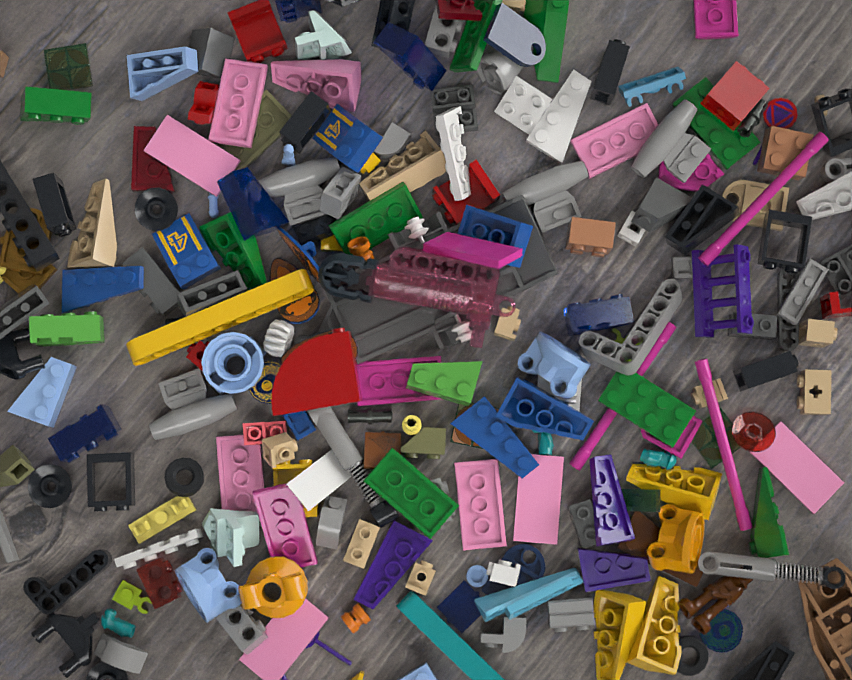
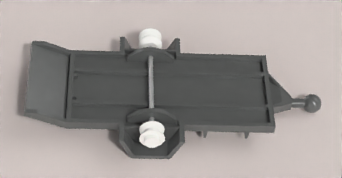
M523 195L517 196L488 211L533 226L520 268L505 265L496 269L423 251V243L446 232L457 234L460 224L447 229L440 212L435 213L427 221L415 217L407 221L406 230L388 234L396 252L379 259V267L377 269L367 268L364 270L359 268L355 270L357 273H360L359 283L352 284L348 288L353 290L363 289L365 292L373 293L374 297L371 303L362 302L359 298L357 300L340 298L326 292L331 306L319 331L310 336H297L294 345L318 333L331 329L345 328V331L351 332L358 345V356L356 359L358 365L406 343L415 341L417 338L433 332L440 349L451 347L459 342L463 343L472 339L473 336L482 333L492 326L484 310L485 308L523 292L559 273ZM432 279H435V282L436 280H438L439 288L435 307L434 304L436 298L437 282L434 288L431 306H427L428 293ZM341 281L339 285H338V284H334V285L341 286V285H343V284H347V282ZM441 281H443L444 292H443V296H442V300H441V305H440V308H439L440 297H441V288H442V282H441ZM446 281H447V283H448L447 292H448V288H449V285H450L451 282H452V292H453L454 285L457 284L458 296H457V300H456V304H455V309H454V311H453V307H454L456 286H455V289H454V292H453V296H452V300H451V304H450V309H448V308H449V301H450V294H451V286H450V289H449V292H448V296H447V300H446V304H445V309H444V302H445V295H446V285H445ZM460 284H461V285H462L461 295H462V292H463V296H462V300H461V304H460V309H459V311H458L459 299H460V290H461ZM465 285L466 289L467 286H471L466 313L462 312Z

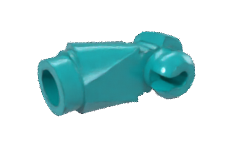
M538 432L539 455H552L554 443L551 433Z
M644 448L640 461L644 462L647 466H662L669 470L676 464L677 456L668 451L665 454L661 451Z
M106 609L104 615L101 616V624L104 630L107 628L122 638H132L136 625L120 618H115L117 612L114 609Z

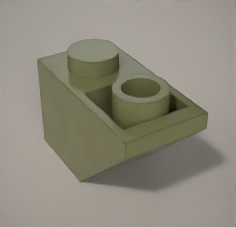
M424 427L401 447V453H405L406 458H418V454H426L427 459H440V455L445 456L446 428Z
M14 445L10 446L0 455V487L18 485L35 470L27 456Z

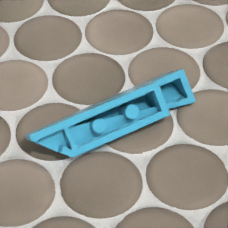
M571 568L517 585L516 587L476 598L474 602L485 622L503 613L511 620L584 583L578 570Z

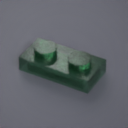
M621 488L627 511L660 512V489Z

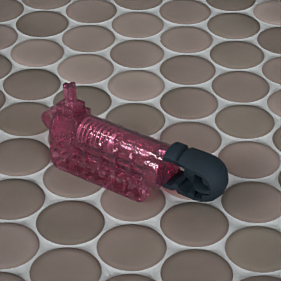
M402 246L391 254L389 263L381 262L380 264L376 259L369 258L365 261L360 256L336 253L328 256L321 263L318 273L322 288L327 293L336 297L351 300L359 298L362 302L371 303L373 297L464 314L466 319H470L469 327H473L469 346L475 348H482L485 330L490 328L492 315L509 317L516 309V303L511 297L496 294L500 269L427 253L422 249ZM403 253V257L407 258L405 262H401V258L398 257L399 254ZM420 257L428 259L429 265L427 267L419 263ZM445 261L447 262V266H450L447 271L444 270V266L441 265ZM459 263L457 269L453 268L454 264ZM434 264H439L437 268L433 269ZM353 265L359 266L364 270L367 268L373 269L372 276H367L366 285L370 287L369 292H365L363 289H349L348 286L359 283L360 273H357L354 268H350L349 271L343 270V267L347 268ZM462 266H470L473 274L466 275L462 271ZM478 267H481V269H480V271H479V272H481V273H480V276L476 277V274H477V272H478ZM488 269L492 270L491 274L493 276L491 279H488L487 274H484ZM341 281L347 282V284H343V285H341V286L334 285V284H338V285H339ZM504 300L512 304V310L508 313L502 312L499 308L500 303Z

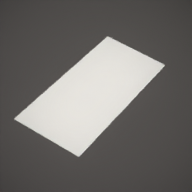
M330 450L287 483V486L309 511L351 478L352 473H349V470L345 471L333 450Z

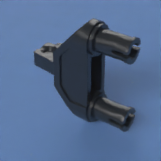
M29 326L15 331L12 330L0 339V374L18 380L25 378L26 373L45 368L41 354L23 361L19 359L16 346H18V343L30 340Z
M96 612L86 619L83 615L81 617L51 613L47 615L46 621L36 630L32 631L31 634L33 638L37 637L35 640L38 643H41L54 631L59 633L74 652L69 660L59 666L61 672L69 667L63 673L68 678L81 666H87L91 663L92 633L95 631L92 626L100 620V617Z

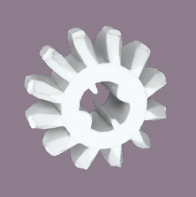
M275 319L270 324L269 329H267L263 343L264 351L272 356L281 357L291 347L295 334L294 326L287 321Z

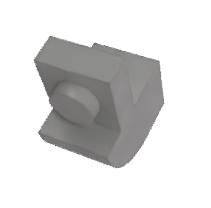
M392 122L384 136H382L383 139L374 150V154L382 159H389L395 154L399 155L410 140L411 134Z
M332 496L325 498L318 525L316 546L332 549L338 548L347 499Z
M503 616L502 633L480 632V642L485 643L484 647L497 648L498 644H502V653L514 651L522 644L525 638L526 617L517 616L509 620L507 616Z
M102 633L94 652L103 662L140 674L148 655L142 649L123 643Z

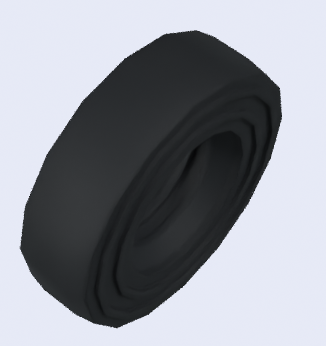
M182 457L175 459L169 464L165 471L164 479L171 493L179 497H188L200 490L204 482V473L197 461ZM179 471H191L193 474L192 481L186 485L179 484L176 481V475Z
M694 636L680 637L679 646H681V651L686 647H692L697 653V659L692 664H685L680 658L677 672L685 676L699 674L708 663L709 653L706 645Z

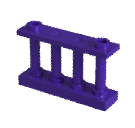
M736 244L734 245V253L718 255L708 266L698 259L704 250H692L695 337L714 338V330L737 328L738 333L753 334L754 320L751 312L749 269L751 255L748 246ZM734 262L735 275L711 277L712 265ZM735 284L736 297L712 299L713 286ZM736 306L737 319L713 321L714 308Z

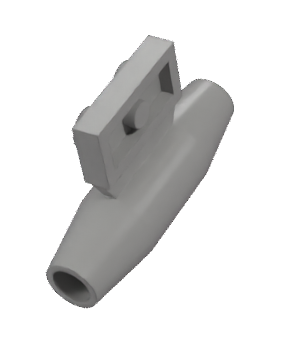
M683 100L664 117L645 141L631 166V169L636 174L645 178L663 161L666 170L679 181L685 183L709 153L710 147L695 135L685 133L697 112V108L691 102Z
M335 157L310 160L278 170L254 182V186L259 199L285 196L284 208L289 224L292 226L326 215V213L319 211L323 192L319 184L335 177L340 167Z
M583 161L556 166L522 180L504 191L502 196L504 201L507 202L523 195L527 205L534 203L533 215L540 232L543 233L570 222L572 217H582L575 198L567 189L587 178L588 171Z
M198 368L158 383L164 402L172 411L151 422L149 427L154 440L179 436L215 423L238 410L232 394L206 398L208 389L201 369Z

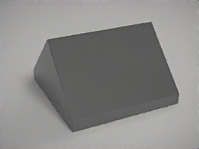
M212 28L192 30L189 48L197 50L198 72L195 74L221 79L225 59H231L235 38Z

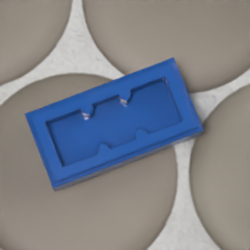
M306 411L283 414L297 441L316 431Z

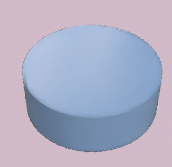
M481 565L471 566L466 573L468 583L474 587L483 586L488 580L487 570Z

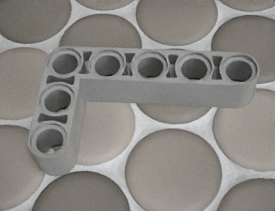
M667 279L661 283L623 344L592 331L582 333L579 337V345L584 356L624 375L636 373L682 302L683 297L678 281Z

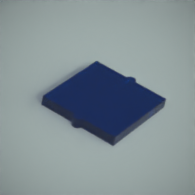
M464 580L437 608L447 617L448 623L451 622L463 633L481 616L474 602L476 598H480L479 592H475Z

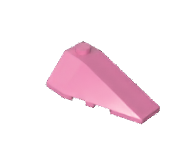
M342 59L271 62L273 83L293 92L300 91L306 95L312 91L327 102L332 109L338 104L347 111L354 112L356 110L361 85L360 62Z

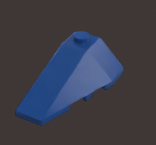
M520 376L516 378L496 414V417L517 428L546 432L584 440L594 422L591 418Z

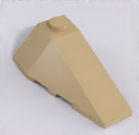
M103 179L93 183L85 205L86 216L82 222H79L77 227L81 229L77 241L73 240L70 247L67 267L70 269L114 267L116 262L117 242L110 182L108 179Z

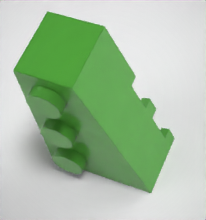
M84 312V315L63 313L62 316H54L53 314L29 316L30 343L36 346L48 347L105 343L104 319L101 315H97V312Z
M483 361L413 364L406 389L469 406Z

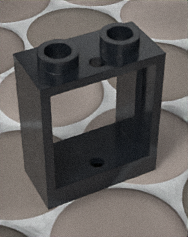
M618 39L609 40L590 99L611 105L630 46L626 45L624 41Z
M849 88L838 91V94L834 96L822 97L818 102L811 104L818 132L824 133L829 139L822 147L823 151L831 157L852 149V131L830 139L823 112L849 102L852 113V89Z
M311 91L279 131L282 138L281 141L283 142L282 145L290 144L300 154L331 113L329 104Z
M54 172L33 178L47 229L53 234L59 235V237L72 234L71 231L77 228L63 181Z
M769 209L764 217L757 264L763 265V268L775 270L776 267L785 269V272L793 274L803 270L806 263L812 217ZM771 224L801 229L796 262L766 257Z
M791 351L741 367L733 371L741 392L798 372L797 367H799L797 357L792 355Z
M134 453L87 454L88 507H94V511H107V507L116 506V511L129 510V506H135ZM125 462L126 500L95 501V463Z

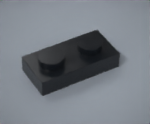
M327 214L293 227L300 245L303 246L309 241L315 243L333 236L328 225L337 221V219Z

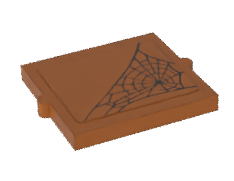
M381 431V433L365 432L364 469H374L391 448L401 455V433H385V431Z

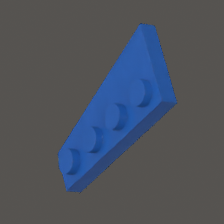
M125 266L62 270V313H70L73 310L83 309L97 302L107 301L109 298L143 289L144 267Z
M485 396L450 423L520 478H524L539 466V463L507 423L496 417L497 411Z

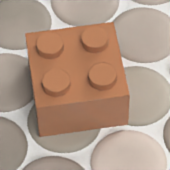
M770 126L764 133L757 172L778 176L799 155L814 135ZM809 160L791 179L800 180L806 177Z
M572 217L568 224L565 249L570 250L571 254L582 255L583 252L592 253L591 256L594 257L608 255L613 248L616 222Z

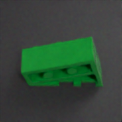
M26 86L21 95L20 121L71 122L75 125H84L91 118L92 93Z

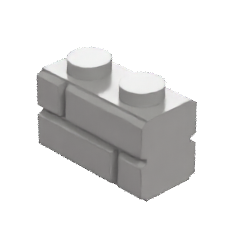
M591 597L547 601L549 628H554V632L568 631L567 627L576 626V630H589V625H595L593 599Z

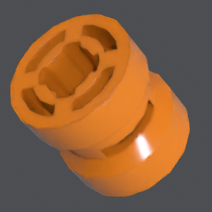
M357 237L348 243L349 252L353 255L363 257L365 261L369 258L374 259L373 252L369 250L370 243L367 237Z
M359 603L353 606L352 611L346 612L341 616L353 634L359 630L362 624H367L371 621V618Z

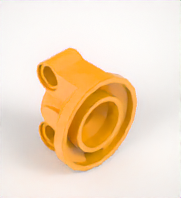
M672 504L663 505L659 510L661 528L658 542L652 543L647 551L651 567L655 570L669 569L692 574L697 568L702 551L705 527L704 515L702 512L679 509ZM657 555H663L660 558H655Z
M271 556L260 561L250 571L247 582L238 587L242 609L255 608L260 614L270 618H284L294 614L304 604L308 594V580L303 569L295 561L283 556ZM269 582L278 584L281 588V597L278 600L269 599L264 592L265 584Z

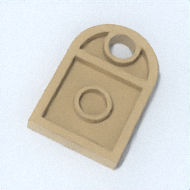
M738 180L731 183L724 190L722 197L726 199L730 194L735 195L738 199L737 206L741 215L770 184ZM782 187L746 225L763 228L765 213L769 209L786 212L789 188ZM771 224L770 229L782 231L783 226Z

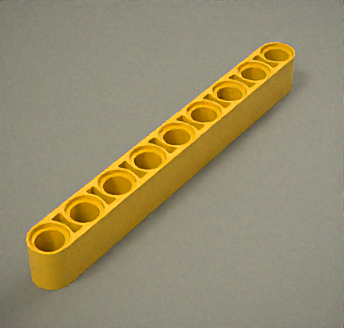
M300 269L128 341L126 347L133 365H143L313 293L314 287L307 270Z

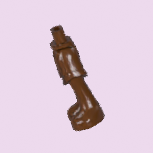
M722 576L703 588L704 592L693 600L682 598L677 602L684 616L690 619L709 601H716L707 610L691 620L696 630L705 635L711 629L710 622L723 609L734 604L753 579Z

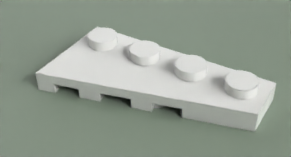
M573 70L526 139V142L561 165L591 81Z
M461 106L453 107L436 116V128L441 138L440 146L446 160L445 169L449 174L451 182L450 191L455 201L463 200L471 195L468 166L463 163L466 157V146L461 144V134H464L463 124L459 125L458 114H462Z
M852 171L796 201L802 215L811 216L812 220L852 210Z
M193 529L188 531L187 534L177 535L167 541H162L150 545L148 548L115 558L114 561L117 567L123 566L125 570L136 566V561L144 559L145 562L158 558L157 553L165 551L167 555L178 551L177 546L186 543L187 547L199 543L198 539L202 538L203 534L201 529Z

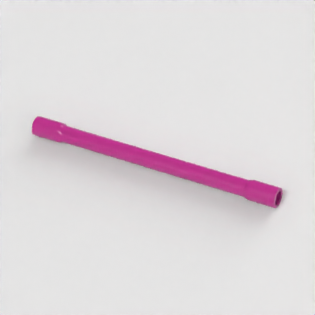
M819 131L799 155L722 235L708 246L698 259L708 266L794 174L829 141L828 137Z
M668 322L636 372L643 377L663 345L667 343L677 327L674 324ZM609 408L606 410L590 436L569 463L578 471L582 469L589 459L591 452L616 417V412Z
M700 359L695 361V366L702 384L730 487L740 531L753 528L745 504L714 390L708 359Z

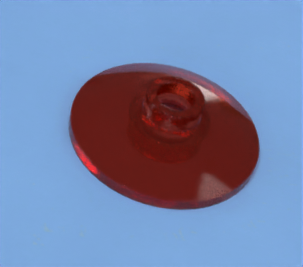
M745 412L735 419L732 425V436L735 442L744 450L762 452L773 444L776 430L774 424L767 416L758 412ZM749 433L755 434L756 437L750 436Z

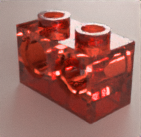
M161 557L136 569L154 609H158L182 597L180 592H183L179 581H174L171 575L173 568L169 560L165 561L164 557ZM154 566L160 567L162 571L158 579L154 578L151 574ZM163 586H167L171 590V595L167 599L163 598L160 593Z

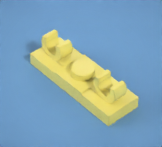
M176 496L128 526L138 544H141L195 512L196 508L189 496Z

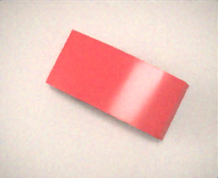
M286 421L242 424L244 446L262 445V439L284 432L287 433Z

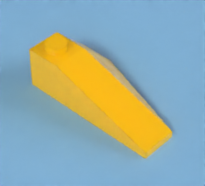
M632 464L626 481L679 509L702 512L704 519L709 520L720 486L722 473L694 467L693 470H681V466H674L673 469L666 470L660 466Z
M657 576L645 606L642 625L626 663L647 671L671 675L676 674L681 657V646H679L680 625H678L679 606L677 603L679 601V590L677 583Z
M596 590L593 609L594 618H596L594 639H597L598 652L595 654L597 680H620L643 622L646 606L645 600L630 594Z

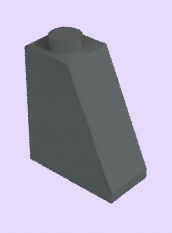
M656 177L631 222L648 232H652L679 218L692 198Z

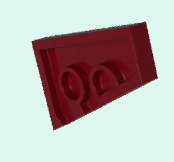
M436 0L438 19L481 21L482 13L480 10H476L473 0Z
M134 126L132 191L143 192L150 188H162L169 192H175L168 166L144 152V149L157 131L156 127Z

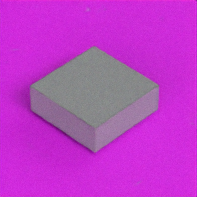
M692 256L672 257L673 279H693Z

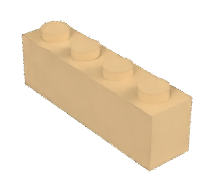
M426 130L420 134V140L416 143L410 142L405 146L407 150L400 156L395 154L391 157L385 168L379 167L359 183L368 202L401 182H404L409 192H412L446 172L445 156Z

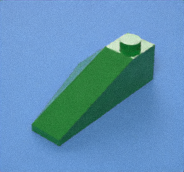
M526 0L524 19L540 30L546 44L543 59L534 65L537 81L559 82L569 0ZM533 47L534 55L537 54L535 47Z
M768 467L759 468L752 519L753 528H751L750 534L751 542H748L750 554L761 558L789 555L783 525L780 526L777 522L780 512L776 503L772 502L771 499L774 497V489Z

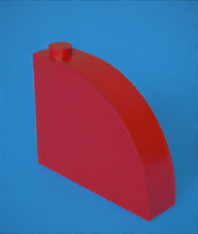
M345 328L332 329V334L319 336L303 343L285 359L278 370L273 384L271 397L273 416L362 401L351 332L345 331Z

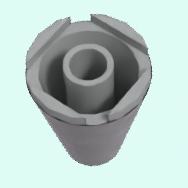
M495 49L482 55L476 73L482 82L486 80L490 84L488 88L492 92L502 94L523 67Z

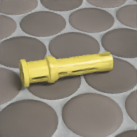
M409 415L404 418L402 428L407 435L414 436L421 430V420L417 416ZM410 420H413L414 423H416L414 427H409L407 425L409 424Z

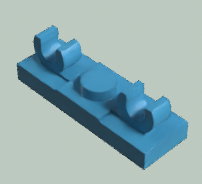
M680 67L671 68L620 85L618 90L625 98L626 104L630 107L632 106L631 99L633 97H637L639 103L643 102L641 93H656L663 87L669 93H672L671 87L675 83L682 90L683 83L681 80L686 79L685 72Z

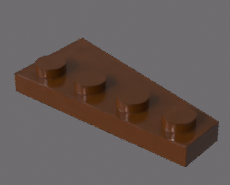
M635 509L630 518L635 539L621 542L617 548L632 556L646 557L648 564H650L647 553L648 547L652 543L658 542L660 528L639 510ZM657 555L655 558H660L663 555ZM698 565L692 574L669 569L662 570L694 587L698 586L703 575Z

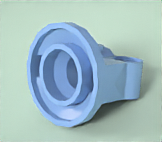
M540 331L528 350L518 359V367L521 371L532 375L539 374L551 382L550 389L554 395L565 399L572 398L576 394L577 385L591 366L578 353ZM533 359V366L529 368L528 364ZM566 383L565 391L561 392V386Z
M237 332L221 334L211 340L204 350L202 358L203 374L209 384L220 395L224 392L229 394L245 392L260 379L264 367L263 356L267 352L264 351L263 347L252 336L248 337ZM234 356H239L245 361L244 370L237 375H232L227 370V362Z
M210 548L201 549L196 557L174 569L187 597L202 619L207 623L226 610L236 608L241 604L238 584L233 581H225L218 570L219 562L216 553ZM208 559L212 560L211 563L204 564V561ZM228 593H236L233 597H226Z

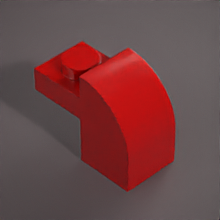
M199 81L195 87L193 105L188 111V120L201 125L206 123L212 124L220 85Z

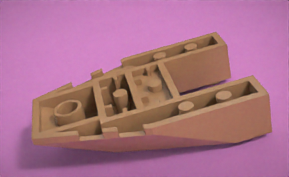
M835 558L823 566H837L844 571L846 581L842 587L832 589L822 586V584H814V582L810 583V581L806 583V581L802 582V580L798 582L812 650L826 679L852 680V671L845 661V658L852 655V571ZM832 571L828 574V581L830 583L836 584L840 581L839 572Z

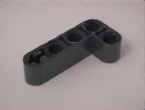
M104 549L95 550L54 586L51 587L43 577H31L24 582V592L42 613L51 614L57 612L110 566L112 555ZM97 555H104V558L102 560L104 564L99 563L96 564L94 567L90 565L98 561ZM82 568L88 571V578L86 580H82L79 577V571ZM33 581H37L40 584V590L37 593L31 589ZM64 583H68L71 586L69 595L64 594L62 591ZM48 597L54 600V607L52 609H48L45 605Z

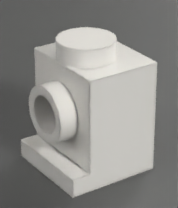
M631 211L617 237L636 247L646 230L636 225L638 227L637 231L630 229V226L634 224L631 220L636 213Z
M499 560L498 564L489 562L486 575L490 576V581L516 587L521 565L515 564L514 568L511 567V562Z

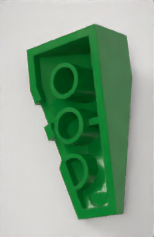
M243 206L199 226L208 246L213 252L217 251L223 258L222 263L226 267L230 266L233 271H239L247 291L267 283L253 224Z

